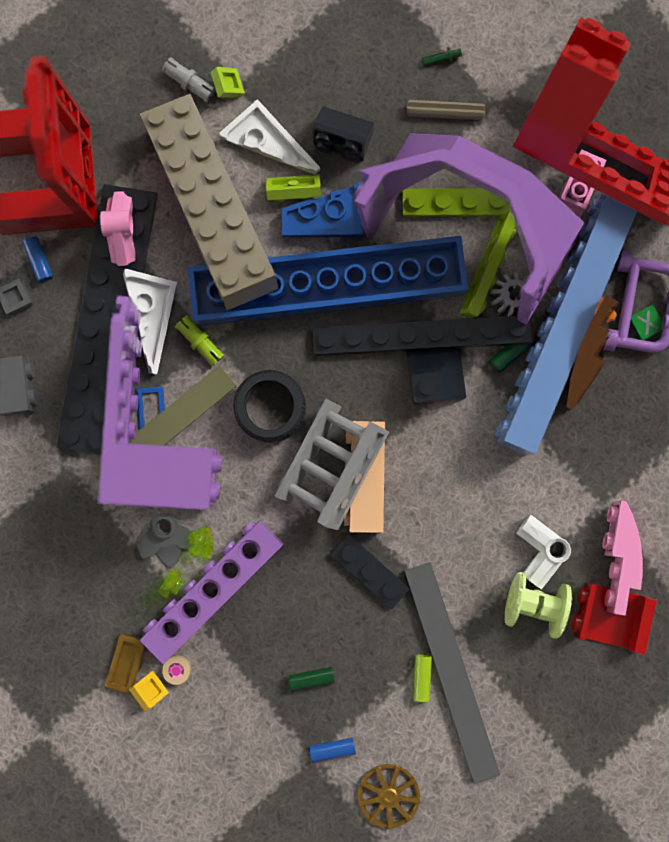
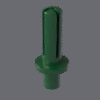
M447 47L446 52L423 57L422 64L424 67L449 61L451 64L453 63L452 59L462 56L461 48L450 51V47Z

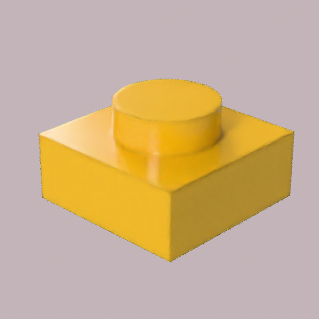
M151 671L129 689L145 712L169 693L154 671Z

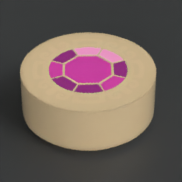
M183 656L170 657L163 665V677L168 683L173 685L184 683L191 673L189 661Z

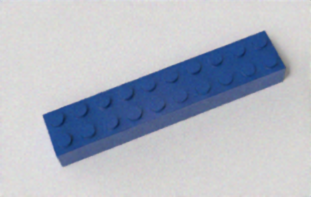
M462 236L269 257L268 260L276 275L278 289L229 310H226L207 266L187 267L193 322L197 326L464 296L468 291Z

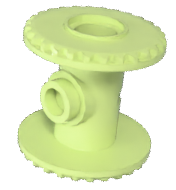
M518 572L513 579L505 608L506 625L512 627L519 614L548 621L550 637L554 639L559 638L564 631L570 613L571 587L567 584H562L556 596L545 594L540 590L526 589V575L523 572Z

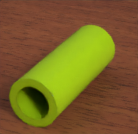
M415 655L413 700L417 702L430 701L432 656Z

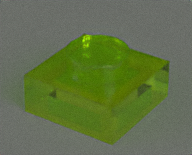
M178 567L172 568L157 593L165 598L171 596L172 593L177 595L185 583V580L182 579L185 572Z

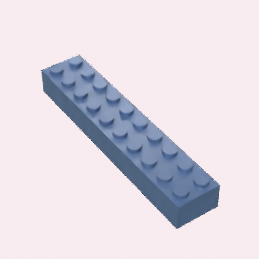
M601 192L597 199L594 198L590 204L587 214L591 216L587 223H584L578 237L581 241L576 248L573 247L568 256L567 263L571 265L566 273L563 272L558 280L556 287L560 288V291L556 297L553 296L547 306L546 311L550 315L545 322H541L537 330L536 336L540 337L535 347L531 346L527 354L526 361L529 362V365L525 371L520 372L516 380L515 386L519 388L514 396H510L506 404L505 411H508V415L504 421L500 420L494 433L498 437L497 444L525 456L536 454L581 343L637 213L636 210Z

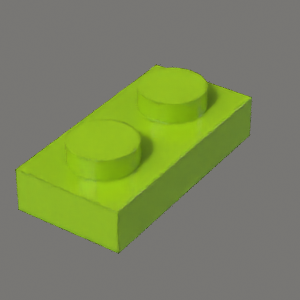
M320 174L266 178L267 200L283 202L295 198L308 200L321 197Z

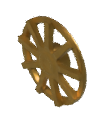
M383 764L371 769L363 777L358 789V803L362 813L370 823L379 827L393 829L412 820L420 803V790L416 779L408 770L394 764ZM394 769L390 784L386 783L381 770ZM400 771L404 773L409 778V780L401 786L396 787L395 784ZM374 773H377L382 785L380 788L367 782ZM411 785L414 786L415 797L401 795L402 791ZM364 787L377 793V796L363 799ZM400 801L414 803L409 813L399 804ZM379 802L378 808L371 815L365 805ZM395 807L404 817L393 822L392 809ZM384 808L387 809L388 822L376 819Z

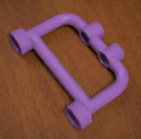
M621 250L617 260L616 271L628 274L618 330L608 329L613 333L606 341L602 350L614 352L616 347L649 353L665 350L669 345V290L666 297L667 306L662 321L661 338L656 342L628 338L639 270L663 273L669 276V264L632 257V251Z

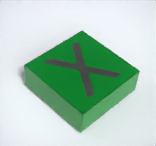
M654 305L631 316L630 324L639 340H645L662 331L663 322Z

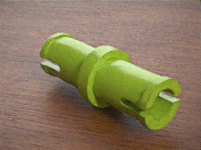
M188 315L185 316L182 320L189 329L181 321L176 324L175 328L191 343L190 347L193 350L197 349L213 367L217 360L211 353L219 361L225 355L208 339L209 335L206 332L203 333Z

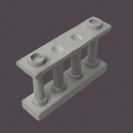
M325 399L324 403L318 408L316 418L285 477L279 482L275 497L288 502H292L294 497L320 512L318 523L338 530L389 431L372 422H369L367 427L364 428L339 415L341 406ZM332 424L359 437V443L354 452L351 453L325 439ZM320 448L346 462V467L340 477L312 463ZM307 473L333 487V492L327 502L300 487Z

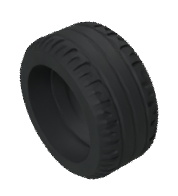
M262 370L248 376L240 384L235 393L233 411L238 425L247 435L261 442L274 443L291 437L300 428L306 414V401L301 387L291 376L277 370ZM264 384L282 386L289 392L293 400V412L290 419L282 427L273 430H266L256 426L249 418L247 412L249 396L257 387Z

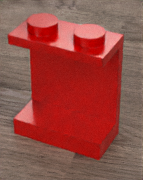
M585 582V586L579 589L577 602L580 604L579 613L575 614L572 619L571 629L575 631L574 636L581 640L590 639L627 648L635 653L645 655L657 600L629 592L626 615L606 612L607 606L604 603L606 591L610 590V588Z

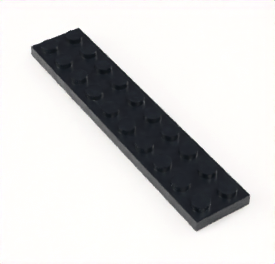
M108 184L103 185L56 448L102 455L111 321L113 314H120L121 309H116L117 297H129L123 276L124 270L129 269L144 273L158 196L156 192ZM114 192H124L125 195L132 198L133 203L132 238L135 248V261L124 266H118L116 263L111 262L107 237L103 236L101 230V211H106L108 199L113 196Z

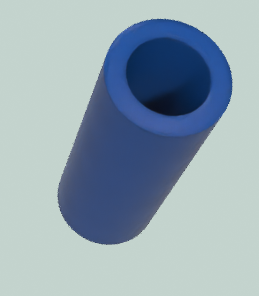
M38 237L25 239L22 243L38 283L52 279L53 275Z
M353 737L311 745L312 763L355 755L356 750Z

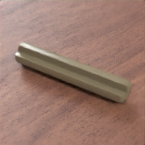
M408 100L406 113L408 116L483 120L485 105L479 103Z

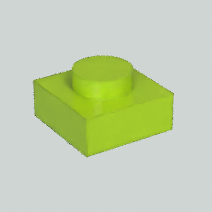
M216 67L210 72L218 97L238 98L245 94L237 68Z

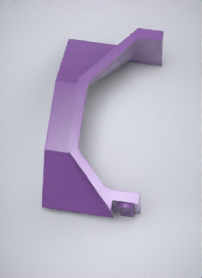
M410 133L393 162L360 170L363 183L357 188L354 198L366 237L370 240L374 237L401 191L442 169H446L510 202L531 274L522 289L517 320L526 325L579 237L584 222L530 171L458 135Z

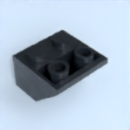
M323 106L312 126L313 145H316V148L324 153L331 154L332 151L341 153L342 157L348 161L357 162V159L364 161L374 131V123Z

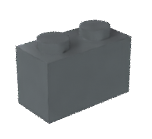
M27 357L0 358L1 416L36 412L35 405H38L39 397L37 390L33 389L32 378H35L36 372L33 362H30V359Z

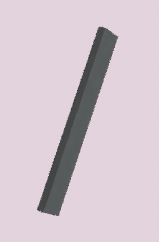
M431 562L404 570L473 782L475 784L500 776Z

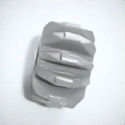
M514 272L512 278L505 273L502 275V281L496 279L494 284L496 289H492L489 295L498 297L491 302V306L500 304L501 307L497 311L499 315L506 309L507 316H513L514 311L518 316L521 293L529 279L528 276L519 280V273ZM514 290L517 292L514 300H511L509 296Z

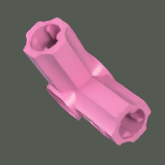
M114 192L113 196L108 199L106 211H101L100 215L101 230L103 236L107 237L111 262L116 263L118 266L128 265L135 261V248L132 238L133 203L132 198L125 195L124 192Z

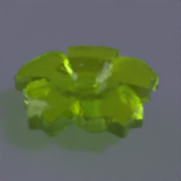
M203 526L198 528L197 532L192 530L188 535V543L192 544L188 551L192 556L199 557L201 555L203 559L211 558L214 552L211 548L214 547L213 534L210 535L211 527Z

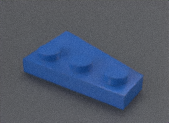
M362 182L353 184L352 187L343 190L332 191L330 194L316 199L311 198L282 208V238L363 237V225L354 198L356 190Z

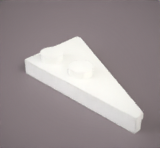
M258 99L219 133L223 140L313 175L320 172V167Z
M125 269L123 276L128 295L137 305V309L141 311L140 326L137 327L140 341H142V350L148 373L157 374L177 282Z

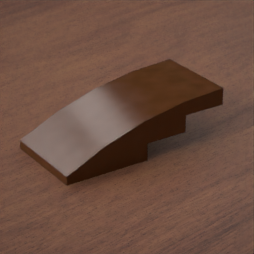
M607 295L591 320L578 351L567 400V407L571 410L578 405L607 362L599 357L598 354L613 333L605 328L604 325L619 304Z

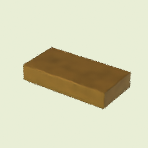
M124 633L120 634L105 688L129 695L132 694L129 689L135 685L146 648L140 641L141 638Z

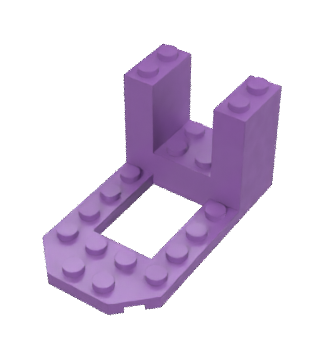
M118 296L116 309H121L120 314H113L111 321L99 503L210 509V505L216 503V499L220 497V483L215 482L216 473L221 472L222 455H217V450L130 444L131 439L136 437V423L132 422L133 411L137 412L138 395H134V386L139 384L140 368H136V357H141L142 341H139L137 327L140 326L141 311L137 309V305L130 297Z

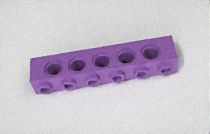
M252 521L241 532L244 537L237 544L232 541L222 551L225 556L218 563L213 560L202 570L205 576L198 583L192 580L182 590L185 596L179 602L173 599L162 610L166 615L159 622L154 618L142 630L145 635L140 641L162 664L283 546L284 543L262 521H259L257 524ZM246 543H253L257 546L258 553L255 557L250 558L244 554L243 547ZM232 562L237 566L238 573L235 577H229L225 574L224 565L226 563ZM207 582H213L217 585L218 593L216 596L206 594L204 586ZM186 602H193L197 605V615L191 616L185 611ZM167 622H174L178 626V633L176 635L167 633L165 629Z

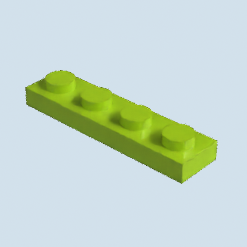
M483 188L405 189L402 191V217H498L510 212V202Z
M510 212L497 218L459 314L467 318L478 317L486 307V295L496 282L497 276L495 273L497 268L505 260L507 255L506 246L517 230L514 215Z

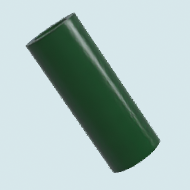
M532 343L507 345L489 362L493 363L498 373H500L530 348Z
M332 667L289 675L291 692L334 684Z

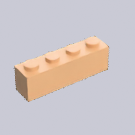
M352 421L364 428L369 423L367 421ZM372 422L385 429V422ZM346 431V444H351L352 453L359 443V437ZM385 441L344 518V526H350V532L383 533Z

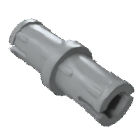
M172 57L168 59V62H165L162 68V72L180 83L182 89L185 91L190 90L206 103L210 100L208 97H212L216 91L214 86L198 77L196 71L193 69L188 70Z

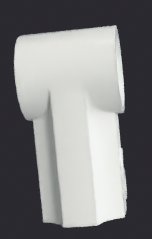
M530 514L519 527L516 534L539 550L523 573H525L529 581L542 590L559 566L569 558L571 547L566 540L562 539ZM555 542H561L564 547L563 553L557 557L552 556L550 553L551 545Z

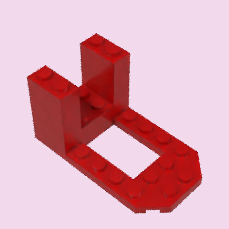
M580 17L512 147L664 225H669V159H662L654 155V152L644 146L638 147L630 143L627 137L621 134L615 135L607 131L602 124L593 122L618 78L620 71L617 69L625 57L631 42L627 41V37L618 31L609 32L601 28L602 25L592 18L584 19ZM583 142L649 176L646 189L640 182L635 180L629 181L621 177L616 170L609 167L604 168L594 163L593 159L584 154L578 155L575 151L580 143Z
M45 56L34 57L26 73L27 88L22 89L26 108L0 111V157L35 154L38 176L47 184L49 189L0 193V233L2 235L96 227L98 214L90 122Z

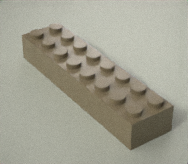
M191 94L140 113L148 137L226 310L277 290L278 285L273 268Z

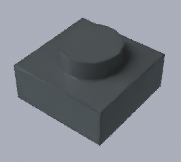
M20 278L0 287V302L7 315L11 316L34 304L23 280Z

